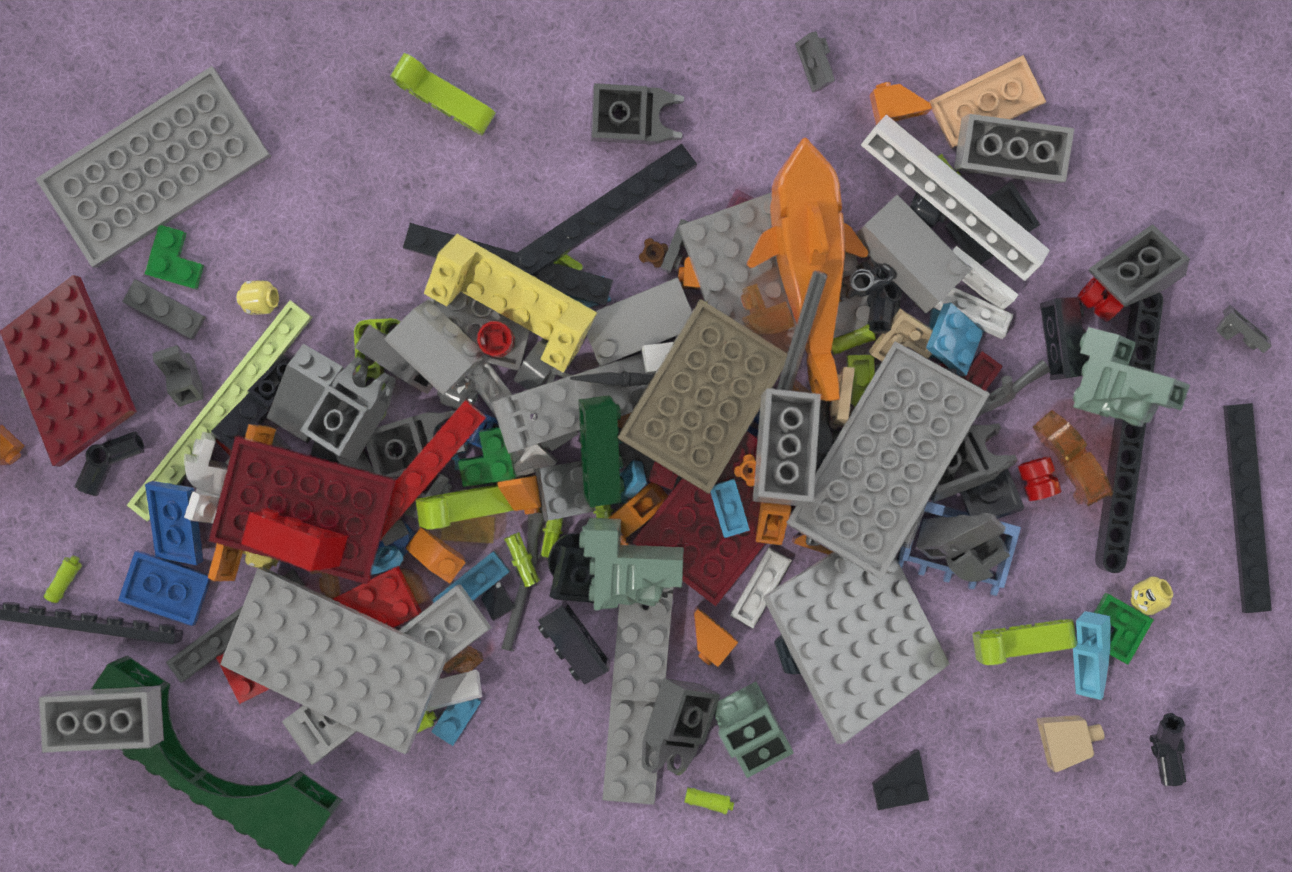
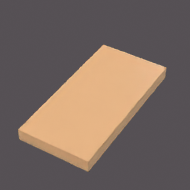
M1024 55L930 100L929 103H931L932 111L952 149L958 144L962 117L968 114H976L1012 120L1046 103V100Z

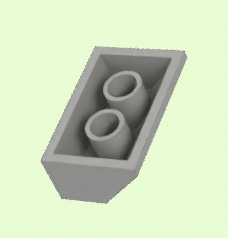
M429 299L414 308L384 339L442 395L471 374L486 355L475 342L461 331Z

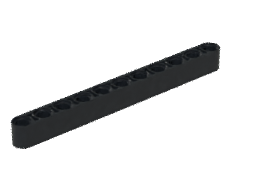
M1160 292L1149 296L1151 300L1149 308L1144 305L1143 299L1131 304L1126 335L1127 339L1136 342L1128 366L1154 373L1163 309V296ZM1141 321L1147 325V332L1145 334L1139 329ZM1138 347H1140L1144 353L1143 358L1141 360H1139L1136 356V349ZM1116 418L1114 420L1095 554L1097 567L1110 573L1123 571L1127 564L1146 423L1139 427L1123 419ZM1128 424L1133 429V433L1129 438L1125 435V427ZM1126 450L1129 454V460L1124 464L1121 460V454ZM1122 476L1125 479V486L1120 490L1117 486V481ZM1117 502L1122 506L1119 515H1115L1113 509ZM1116 528L1118 537L1112 541L1110 539V532ZM1110 554H1113L1114 564L1108 567L1106 559Z

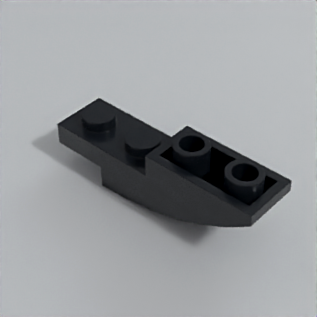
M283 354L248 389V394L212 429L211 435L232 451L235 437L241 436L245 438L249 424L261 425L268 416L286 367L291 360Z

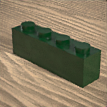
M610 395L578 399L584 498L590 508L621 503V492H624V482L620 476V469L623 468V458L621 453H619V444H622V441L618 439L620 429L617 420L621 419L620 406L613 401Z

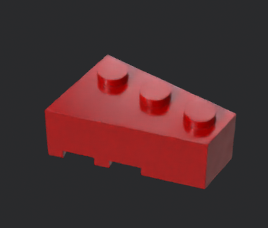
M263 508L261 512H250L241 544L306 570L316 571L340 566L348 536L303 523L296 518L283 517L275 510Z

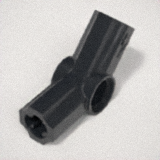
M872 258L856 266L857 270L865 269L868 271L878 267L877 277L880 279L887 278L884 271ZM861 277L867 287L870 284V280ZM894 281L890 285L872 292L867 297V303L870 307L868 318L869 330L875 334H886L891 330L895 303L902 297L901 289Z
M137 431L102 444L90 446L85 454L86 462L74 487L85 494L98 496L111 466L117 462L144 453V443ZM102 449L106 453L104 462L99 459V452Z
M1174 713L1164 714L1163 720L1159 723L1157 734L1150 735L1149 738L1150 743L1153 742L1151 750L1157 758L1161 784L1173 787L1183 785L1186 782L1182 754L1185 752L1182 737L1186 724L1182 717H1178Z

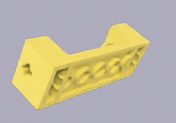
M456 234L438 253L424 291L425 295L445 306H448L460 292H463L546 339L548 344L540 360L563 373L579 352L597 315V312L459 234Z

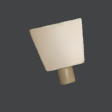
M1079 715L1037 718L1047 765L1054 772H1059L1093 757L1094 751L1091 742L1105 738L1100 724L1087 726L1086 720Z

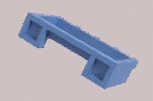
M929 501L924 510L925 512L946 518L957 517V515L968 516L967 512ZM1001 522L1006 527L1004 544L1010 557L998 564L994 579L982 580V582L992 584L990 594L997 596L1000 587H1005L1021 527ZM912 544L910 549L901 546L897 559L901 568L904 561L920 564L918 574L924 576L927 566L945 571L943 581L947 583L950 582L952 573L955 574L948 566L909 556ZM969 581L968 588L974 590L977 582Z

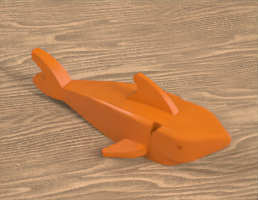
M804 137L780 168L773 181L770 205L772 228L764 231L758 238L747 261V266L754 268L776 255L780 276L796 324L813 272L821 271L827 274L825 286L805 347L807 353V372L811 392L813 394H821L820 400H840L837 371L831 354L841 293L844 257L846 252L865 258L868 255V250L854 230L844 223L843 213H841L840 183L835 169L816 147Z

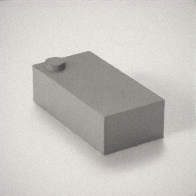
M968 114L961 118L954 170L1050 184L1064 183L1067 177L1074 128Z
M898 195L886 204L856 234L868 250V255L880 267L882 264H887L893 268L895 272L893 281L925 314L937 305L971 271Z
M675 278L595 311L597 315L587 333V337L599 366L617 362L642 352V346L661 344L676 338L692 313L679 279Z
M767 388L761 395L753 501L803 507L813 503L821 394Z
M160 686L54 691L39 697L42 752L150 748L163 741Z

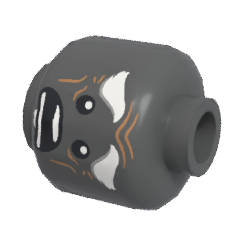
M466 377L444 395L437 390L440 402L444 406L455 410L465 400H468L474 406L479 393L475 391V382Z

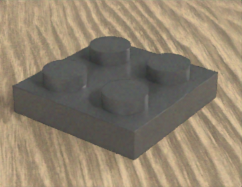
M582 461L535 469L544 521L595 511L594 507L590 508L584 498Z

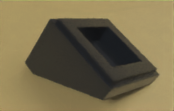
M500 582L495 584L481 598L492 621L497 620L516 608L505 586Z

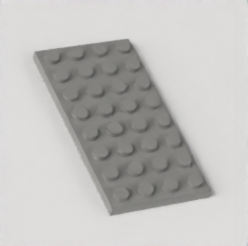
M211 66L36 178V181L91 267L97 268L157 230L160 225H165L270 158L271 155L217 70Z
M895 341L816 472L813 503L807 507L796 506L786 524L881 580L990 393Z
M260 567L257 568L220 665L384 745L407 754L411 749L448 653L273 571Z

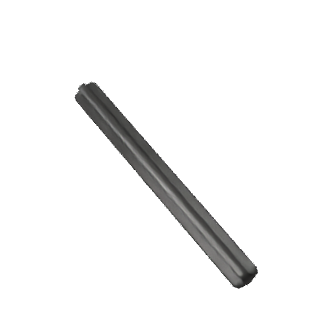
M814 271L811 276L777 390L792 391L827 279V274L824 272Z

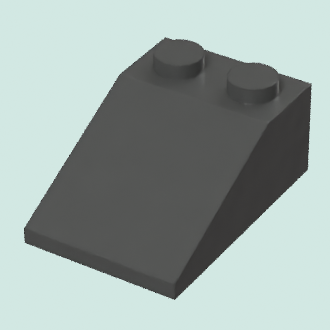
M1152 224L1090 267L1089 272L1126 307L1166 290L1186 276L1190 258Z
M303 344L286 367L267 418L308 444L312 438L302 433L301 429L327 385H332L336 376L344 367Z

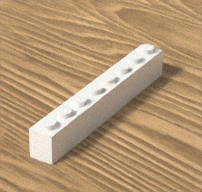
M885 115L861 144L862 147L1024 281L1044 262L1050 251L1046 246L889 116Z

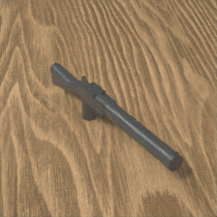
M1041 360L1014 383L1011 376L1002 377V386L991 393L977 417L1013 400L1016 394L1025 386L1050 373L1051 371L1046 362Z
M540 512L528 514L527 552L531 553L533 557L531 561L534 568H536L537 561L542 556L538 554V537L544 521L543 513ZM516 567V574H517L518 577L521 578V576H520V575L518 574V572H517V567ZM522 578L514 602L516 608L511 612L501 647L507 651H514L512 646L530 586L524 587Z

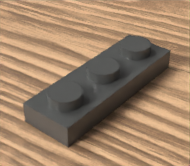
M134 279L122 301L190 339H195L206 316L137 279Z

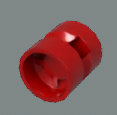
M1095 277L1084 286L1077 296L1079 302L1085 307H1093L1094 314L1104 322L1110 321L1124 307Z
M491 321L480 328L477 334V342L484 353L495 358H502L513 351L515 336L513 331L499 321Z
M1051 456L1034 459L1017 466L1021 480L1027 481L1024 489L1028 501L1045 499L1062 492L1058 477L1052 475L1055 467Z

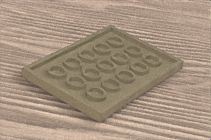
M701 299L698 301L621 429L618 439L706 493H710L759 411L761 395L767 388L772 389L781 374L788 354Z

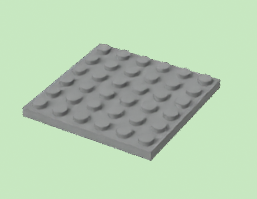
M772 192L680 225L678 228L705 302L788 354L797 324L780 276L776 255L754 268L747 266V261L758 238L764 231L772 228L770 214ZM846 252L843 277L857 271L856 266L858 265L856 256ZM862 278L856 280V287L866 288ZM841 287L840 295L844 297V301L839 302L833 338L868 324L870 307L867 303L868 295L863 297L855 295L847 299L848 289Z
M832 552L763 596L837 744H844L950 664L896 557L880 580L835 552Z

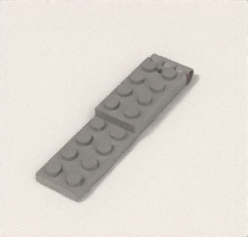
M642 353L573 376L605 372L622 373L623 371L641 374H655L656 372L645 373ZM570 377L494 401L492 406L509 454L579 431L578 399L610 395L613 401L619 404L621 416L632 413L648 385L611 386L570 380ZM530 414H535L537 419L532 420Z
M459 584L399 631L448 653L445 662L447 663L492 627L461 584ZM304 705L282 721L311 765L319 762L358 732Z
M664 587L661 600L654 607L643 608L640 603L633 605L619 604L602 800L652 805L655 803L657 772L650 773L642 768V744L663 678H666L673 587ZM655 751L649 756L651 766L656 762Z

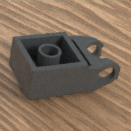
M594 83L592 92L591 141L656 145L667 140H681L682 132H676L663 126L659 119L660 109L666 106L682 104L684 96L669 93L661 88ZM617 108L621 109V113H625L621 120L615 119L612 115Z
M356 357L336 376L331 386L327 385L301 429L302 433L333 453L353 462L358 460L388 409L396 380L394 377L384 373L366 387L365 380L369 362L360 357ZM361 364L359 371L354 374L357 366ZM387 381L386 387L382 390V385Z
M455 410L444 413L426 412L377 427L366 444L375 474L393 479L400 477L437 434L442 424L447 422L455 413ZM398 443L403 447L402 454L395 452ZM463 445L456 454L467 451V446Z
M999 423L973 425L970 427L948 465L952 467L946 468L930 496L932 502L994 480L1003 470L1016 464L1017 458L1015 455L998 456L990 453L986 448L985 443L999 434V430L1002 429Z
M663 678L643 738L642 768L650 773H656L664 766L667 760V770L679 776L684 773L695 757L699 744L704 745L720 694L699 683ZM655 751L656 762L651 766L649 756ZM677 754L681 757V765L678 769L674 766V759Z

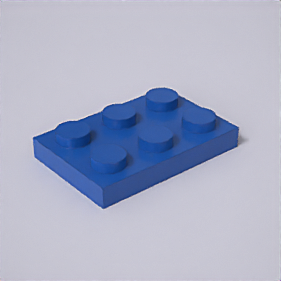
M158 481L146 483L145 488L155 557L192 565L202 563L204 559L199 522L191 521L184 517L194 488Z
M138 550L134 552L118 601L194 626L198 620L211 579L208 578L209 574Z

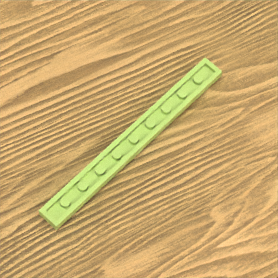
M291 300L286 304L127 504L129 508L147 522L150 521L145 484L151 481L174 485L182 483L186 477L184 455L196 456L192 454L195 440L201 439L203 432L211 433L212 429L248 394V389L287 351L313 318Z

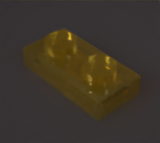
M482 516L450 522V526L441 529V540L494 543L496 517Z

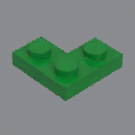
M160 225L156 232L144 274L197 290L204 265L180 258L186 232Z
M500 427L480 430L479 435L483 456L463 458L458 461L463 487L515 479L516 473L512 453L508 454Z
M1105 593L1094 613L1110 616V624L1115 628L1110 636V655L1129 665L1154 619L1112 595Z

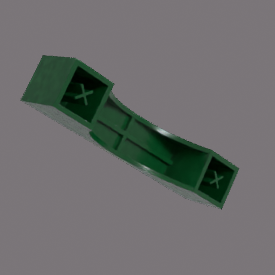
M128 655L108 663L91 689L160 686L163 741L150 748L120 749L123 751V755L132 761H138L144 765L145 770L150 774L159 775L165 779L171 788L178 791L181 790L189 795V799L193 803L204 805L210 809L214 817L219 820H226L234 826L238 833L248 835L256 840V844L260 848L271 850L277 854L281 862L287 865L292 864L296 867L310 850L343 799L301 771L281 781L261 785L234 783L211 774L189 756L177 738L169 711L170 683Z

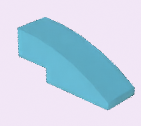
M1085 611L1076 620L1077 645L1073 648L1076 694L1101 700L1104 696L1109 665L1110 616Z

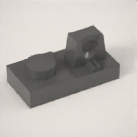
M816 31L808 33L795 43L812 93L820 91L833 83L835 79L826 56L830 53L826 38H819Z
M680 219L678 227L688 223V221ZM678 227L661 266V271L668 274L671 273L672 268L678 269L683 255L679 254L680 246L685 247Z
M1229 305L1224 309V318L1216 327V331L1222 337L1229 340L1241 332L1245 344L1253 350L1258 348L1262 353H1265L1272 346L1270 338L1234 307Z

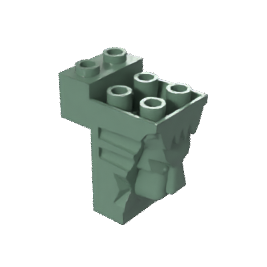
M1088 327L1087 333L1083 334L1080 341V353L1090 358L1082 368L1083 379L1080 387L1075 390L1073 396L1075 403L1073 407L1105 417L1111 416L1116 419H1123L1132 425L1141 427L1144 423H1149L1152 420L1159 406L1181 411L1190 385L1175 378L1128 366L1136 342L1117 334Z
M589 518L587 526H583L582 532H580V548H584V557H592L590 560V575H595V578H592V585H590L589 601H594V610L617 608L618 604L633 605L635 603L654 607L661 600L664 587H682L684 547L620 545L621 519Z
M756 681L718 701L714 715L719 725V735L731 758L736 757L746 778L794 754L788 739Z

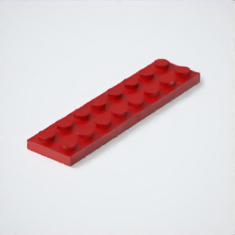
M399 566L369 580L368 584L363 583L332 599L392 628L422 613ZM224 654L216 657L219 665L221 664ZM220 665L239 704L269 690V688Z

